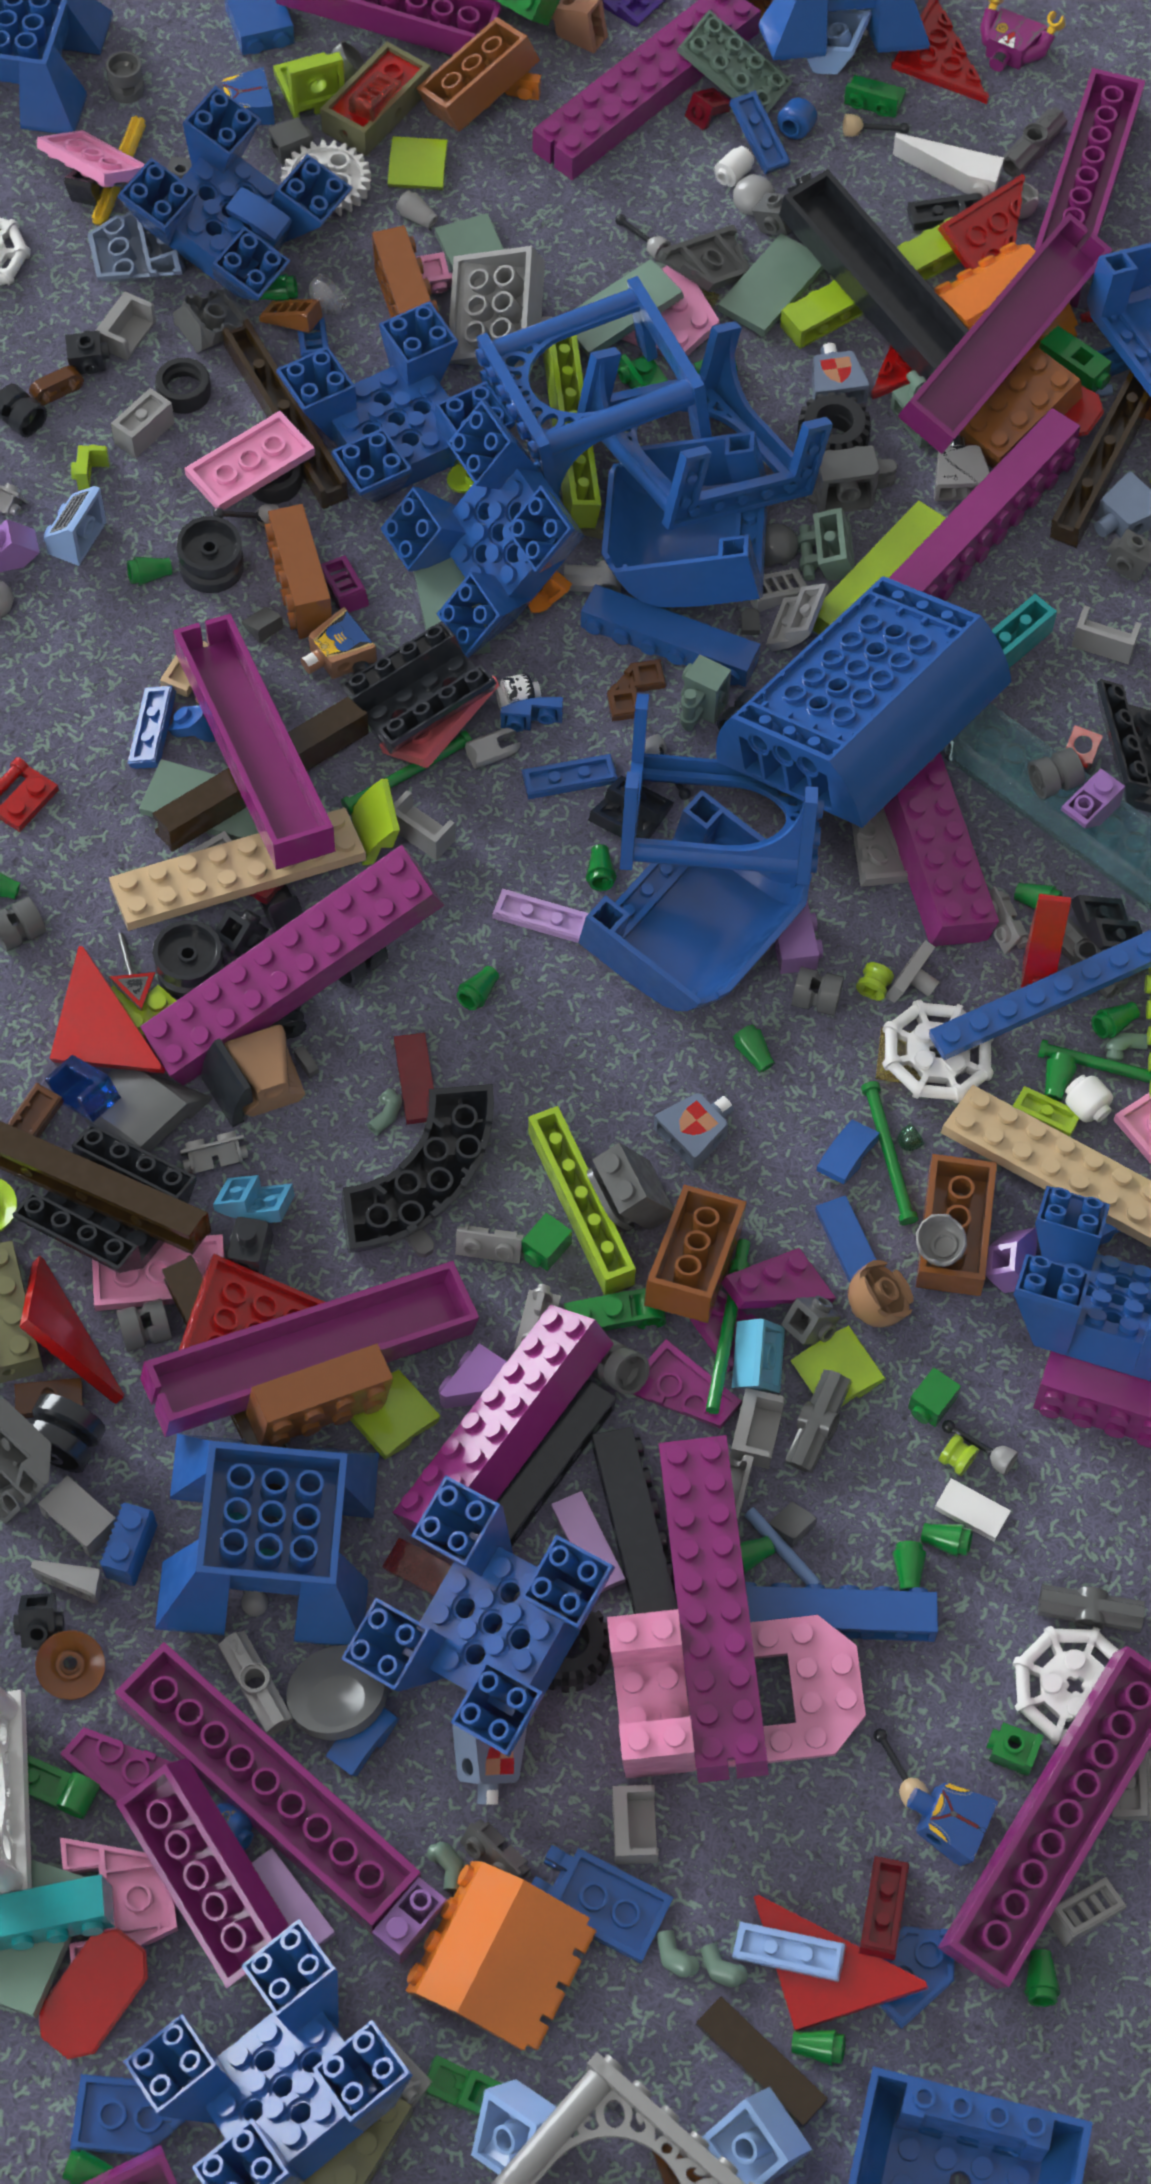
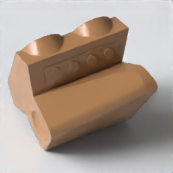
M282 1025L263 1029L224 1043V1046L251 1086L253 1102L243 1107L245 1115L253 1117L299 1102L305 1096V1091L287 1048L286 1033Z

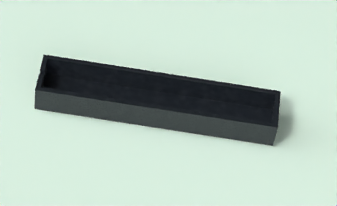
M828 169L784 195L779 212L782 220L912 370H916L919 376H923L927 380L969 330Z

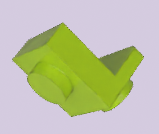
M78 445L77 460L71 463V478L77 481L78 490L90 488L92 467H110L108 448L106 446Z

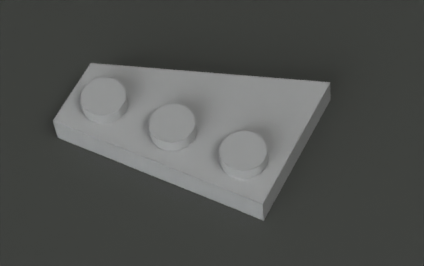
M884 808L863 828L852 823L861 887L908 882V874L904 870L898 846Z

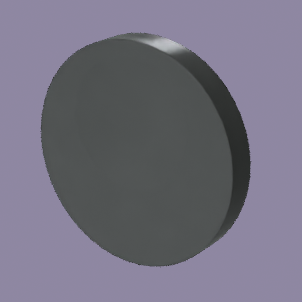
M348 1645L327 1647L315 1652L296 1668L289 1680L286 1693L288 1709L297 1726L314 1738L341 1740L352 1737L368 1728L379 1717L386 1704L388 1686L341 1659Z

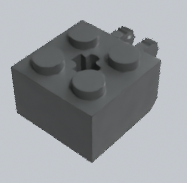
M873 445L825 451L813 490L818 513L842 507L844 512L870 509L875 503L876 490L889 488L895 484L898 464L888 458L887 460H877ZM828 488H834V503L826 502Z

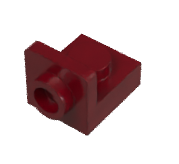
M714 87L693 92L685 117L701 130H705L708 128L712 116L730 111L731 107L729 104L731 100Z

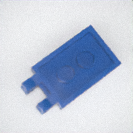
M551 1845L543 1863L560 1871L553 1886L536 1876L532 1885L589 1917L587 1925L597 1931L593 1938L594 1940L642 1963L674 1897L580 1848L577 1849L573 1857L556 1846Z

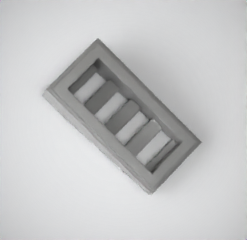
M797 568L764 574L763 589L766 593L760 599L749 601L753 608L762 612L780 605L783 598L798 596L801 587L807 586ZM794 578L799 587L793 588L789 579ZM783 582L787 589L783 590L779 583ZM771 586H774L775 592H772Z
M38 1560L32 1561L31 1569L34 1577L38 1580L91 1603L99 1604L104 1581L99 1568Z
M1107 1877L1059 1903L1048 1920V1924L1062 1945L1066 1947L1125 1910L1127 1905ZM1100 1891L1110 1908L1105 1909L1095 1893ZM1086 1899L1090 1901L1098 1915L1094 1916L1085 1903ZM1075 1906L1085 1919L1084 1923L1080 1921L1072 1908Z

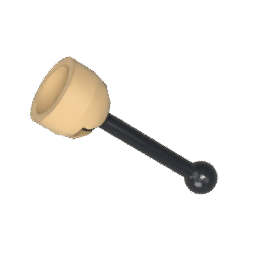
M845 114L843 119V136L845 137L857 136L863 129L899 131L901 134H907L910 129L907 123L900 125L863 123L858 115Z
M882 1728L876 1729L873 1737L875 1741L882 1744L903 1781L899 1789L900 1797L905 1807L909 1808L907 1807V1801L915 1788H919L929 1795L930 1792L922 1781L917 1778L908 1777L887 1741V1732Z

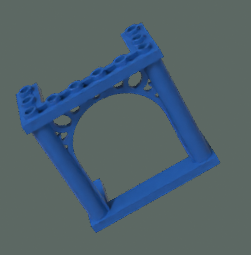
M638 276L627 280L628 289L500 338L491 340L488 333L476 336L479 349L475 350V354L480 366H483V370L479 371L482 383L487 381L500 402L507 409L510 420L512 422L517 421L516 426L521 439H527V447L532 459H535V465L560 501L561 484L570 466L588 448L610 436L688 407L691 434L694 439L712 437L705 384ZM630 314L633 315L637 345L646 360L651 361L658 358V346L679 380L609 408L587 413L564 412L549 407L535 396L529 384L530 372L535 361L549 347L561 340ZM519 360L525 362L523 366L514 367ZM516 375L522 376L520 379L516 380ZM536 411H541L542 414L537 417ZM550 418L558 420L553 428H542L546 420Z
M736 321L711 327L700 374L698 375L705 384L709 417L726 424L737 433L755 431L762 460L775 474L702 491L712 453L705 445L680 451L671 483L639 445L637 439L639 426L626 430L628 433L621 432L601 440L664 511L662 524L667 530L812 495L819 467L822 463L833 423L827 417L802 422L794 453L752 409L741 388L735 364V351L742 327ZM616 347L590 353L577 413L594 412L609 408L679 380L674 379L612 393L621 353ZM688 407L679 411L688 412Z
M637 693L630 772L627 771L625 784L620 870H632L633 861L792 874L797 875V884L809 885L810 873H817L818 846H820L821 836L819 819L823 818L824 800H818V787L806 786L804 801L793 796H781L779 794L784 792L717 762V759L645 753L649 694ZM643 781L751 790L775 802L782 809L786 818L783 828L772 837L745 845H717L636 838Z

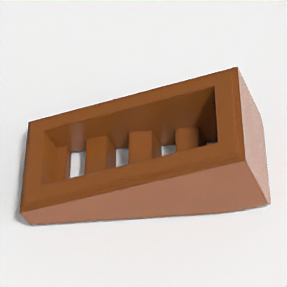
M317 299L271 301L259 316V321L310 333L323 317L321 302Z

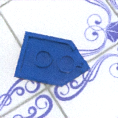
M904 1926L899 1931L895 1960L884 1959L926 1981L929 1988L879 2005L901 2029L954 1982V1959L938 1949L948 1929H920L919 1927Z
M81 2074L70 2150L81 2151L83 2149L88 2152L139 2156L155 2148L185 2123V2120L160 2117L135 2079Z

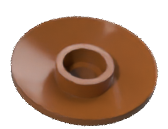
M77 1630L58 1632L50 1636L39 1648L35 1660L36 1676L41 1686L49 1694L57 1698L66 1700L82 1698L95 1690L103 1678L105 1672L103 1650L93 1637ZM69 1656L77 1660V1664L72 1668L66 1667L63 1663L64 1659Z

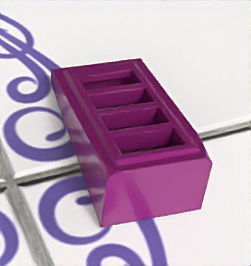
M346 555L321 564L326 584L339 610L345 607L350 613L369 606L366 589ZM345 569V571L337 573L332 576L330 575V573ZM354 587V588L349 589V590H347V591L340 592V591H342V590H345V589Z

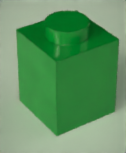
M546 1212L522 1240L524 1259L535 1268L541 1266L548 1271L572 1244V1230Z
M933 1367L912 1394L908 1409L911 1410L912 1416L920 1423H930L936 1427L957 1400L961 1385Z

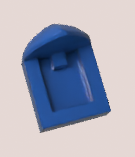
M200 705L181 707L175 713L174 720L168 729L174 737L195 736L205 742L216 741Z

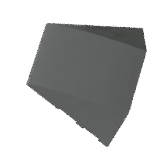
M113 1069L86 1093L76 1105L88 1126L92 1123L150 1152L186 1118L191 1120L212 1100V1097L150 1072Z
M0 1399V1520L7 1524L49 1482L51 1442L6 1399Z

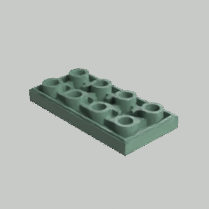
M710 10L707 11L676 50L732 99L756 91L767 114L793 82Z
M488 213L435 228V236L445 254L452 273L454 256L504 249Z
M781 233L718 303L717 311L764 337L781 318V310L789 303L795 302L821 273L824 267L806 246Z
M650 259L574 309L627 290V280L636 276L641 280L660 313L682 300L684 295L682 290ZM633 315L624 316L577 334L578 346L588 357H590L591 352L608 348L635 330Z
M452 557L429 568L413 571L425 631L441 622L437 615L438 611L465 579ZM476 604L472 606V608H476L478 605L482 604ZM490 641L473 655L491 653Z
M161 759L139 807L140 814L153 817V812L214 777L216 774ZM247 807L205 832L216 836L225 831L231 840L259 833Z
M31 1859L32 1888L85 1878ZM70 1936L67 1941L62 1943H49L47 1941L35 1943L32 1948L27 1950H14L12 1948L1 1950L0 2006L37 2019L73 1936Z

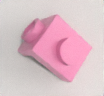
M444 252L417 256L421 257L424 268L422 277L423 279L428 278L431 292L439 294L447 291L452 285L453 273L448 271Z

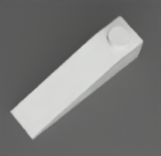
M900 133L895 135L893 155L966 194L980 193L984 198L996 191L1001 177L1004 158Z

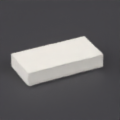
M952 1478L934 1510L960 1524H965L967 1528L973 1529L976 1533L995 1542L1011 1510Z

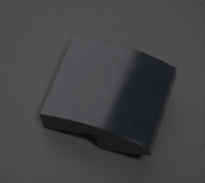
M622 775L607 788L605 798L591 810L588 821L621 838L626 777ZM643 786L636 838L650 839L672 808L674 802Z
M1077 895L1071 899V905L1080 926L1099 949H1109L1142 934L1139 921L1128 920L1122 899Z
M219 1038L212 1043L205 1056L202 1066V1080L233 1128L244 1122L242 1108L253 1102L251 1086Z

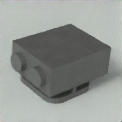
M617 1143L592 1159L596 1168L592 1167L587 1170V1176L606 1214L615 1225L630 1231L635 1227V1222L651 1230L672 1217L674 1207L650 1160L621 1143Z

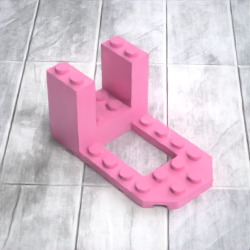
M678 1609L607 1617L620 1723L619 1734L622 1761L626 1779L696 1771ZM819 1615L750 1622L755 1659L779 1656L788 1657L796 1723L763 1726L768 1763L835 1756L866 1717L857 1645ZM735 1760L728 1761L729 1768L736 1767Z

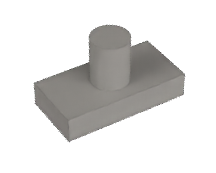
M925 940L917 948L887 991L885 998L895 1003L910 984L929 997L939 981L921 969V967L935 949V946Z

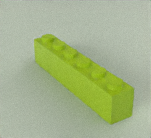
M918 500L825 597L813 631L820 635L882 576L889 578L946 517Z
M559 1106L529 1116L528 1135L603 1294H613L635 1285L636 1268L615 1224L606 1214L587 1176V1170L589 1169Z

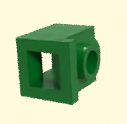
M1003 1722L1000 1731L993 1728L986 1748L992 1750L989 1761L1029 1776L1044 1736L1038 1733L1037 1735ZM1008 1741L1020 1744V1747L1013 1749L1008 1745Z

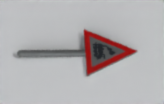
M118 933L128 975L109 976V979L142 1011L155 972L134 974L124 934Z

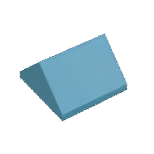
M765 1319L737 1321L732 1388H749L762 1392L780 1393L785 1328Z

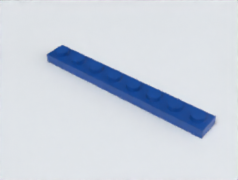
M1151 930L929 1030V1037L945 1061L1151 967Z

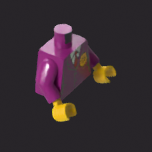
M989 0V8H985L980 32L982 44L986 47L985 56L991 58L989 61L990 67L997 72L1002 71L1006 65L1020 70L1026 63L1030 64L1045 57L1056 37L1054 33L1065 27L1063 15L1058 23H1052L1057 14L1055 11H1051L1047 16L1049 24L1047 29L1046 25L1001 7L997 11V6L1002 4L1004 0Z

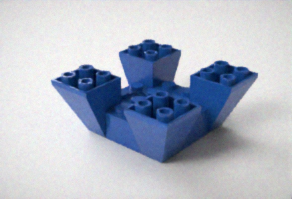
M0 0V81L19 84L21 129L55 134L76 131L87 98V91L64 61L61 54L63 50L101 54L113 17V11L98 0Z
M773 0L759 21L760 31L773 60L826 56L828 11L871 10L872 16L866 29L877 52L916 51L919 49H929L930 47L915 0Z
M215 85L183 121V129L192 165L187 173L180 179L151 157L118 194V198L147 231L173 250H177L181 256L235 296L258 301L290 264L291 260L278 251L285 242L321 227L352 191L353 187L309 154L305 155L280 186H278L241 158L261 119ZM241 187L260 196L291 218L292 222L276 243L254 233L250 225L228 215L225 208Z
M430 301L379 323L390 368L353 384L328 346L276 369L277 374L304 414L334 441L338 447L332 450V455L358 494L374 503L460 463L447 443L481 399L487 401L509 430L515 426V421L512 422L510 420L507 409L500 402L487 381L450 398L442 388L440 383L458 346V340Z
M482 399L447 443L474 483L455 506L423 489L413 486L380 528L408 571L429 568L452 557L465 579L438 611L437 615L455 635L462 652L467 658L471 657L519 617L585 537L526 450L487 401ZM476 604H482L478 605L476 608H472V606Z
M1047 1186L1035 1223L1042 1256H1033L1026 1253L1014 1291V1297L1033 1345L1151 1381V1269L1144 1265H1133L1120 1261L1114 1256L1097 1254L1110 1204L1094 1197H1084L1070 1193L1064 1188Z
M177 1434L170 1499L203 1502L200 1535L198 1540L162 1562L155 1630L224 1636L229 1589L298 1595L294 1642L333 1646L349 1645L366 1615L368 1579L339 1552L342 1515L374 1518L379 1453L312 1446V1450L249 1445L244 1444L245 1440ZM275 1483L280 1485L282 1489L274 1491L269 1489L267 1485ZM232 1513H241L242 1515H244V1518L241 1520H234L230 1518L229 1515ZM275 1516L279 1521L268 1523L263 1518ZM309 1519L314 1524L312 1526H303L298 1521ZM265 1548H270L274 1550L276 1554L273 1556H265L260 1551Z
M445 1475L411 1536L453 1561L451 1568L420 1622L382 1600L375 1598L341 1659L397 1692L444 1678L462 1687L468 1692L450 1723L510 1757L608 1582L615 1566L558 1535L553 1539L539 1566L532 1565L513 1554L503 1506ZM520 1592L517 1600L513 1602L514 1596ZM475 1607L473 1614L469 1617L470 1611ZM502 1623L501 1629L496 1632L498 1625ZM530 1638L529 1644L523 1648L525 1641ZM485 1653L484 1659L479 1663L480 1657Z
M298 1919L241 1965L273 2012L218 2056L189 2020L181 2014L123 2061L160 2117L216 2124L226 2140L192 2167L202 2184L303 2183L395 2106L413 2076L373 2020L348 2040L344 2038L339 2030L338 1971L303 1922Z

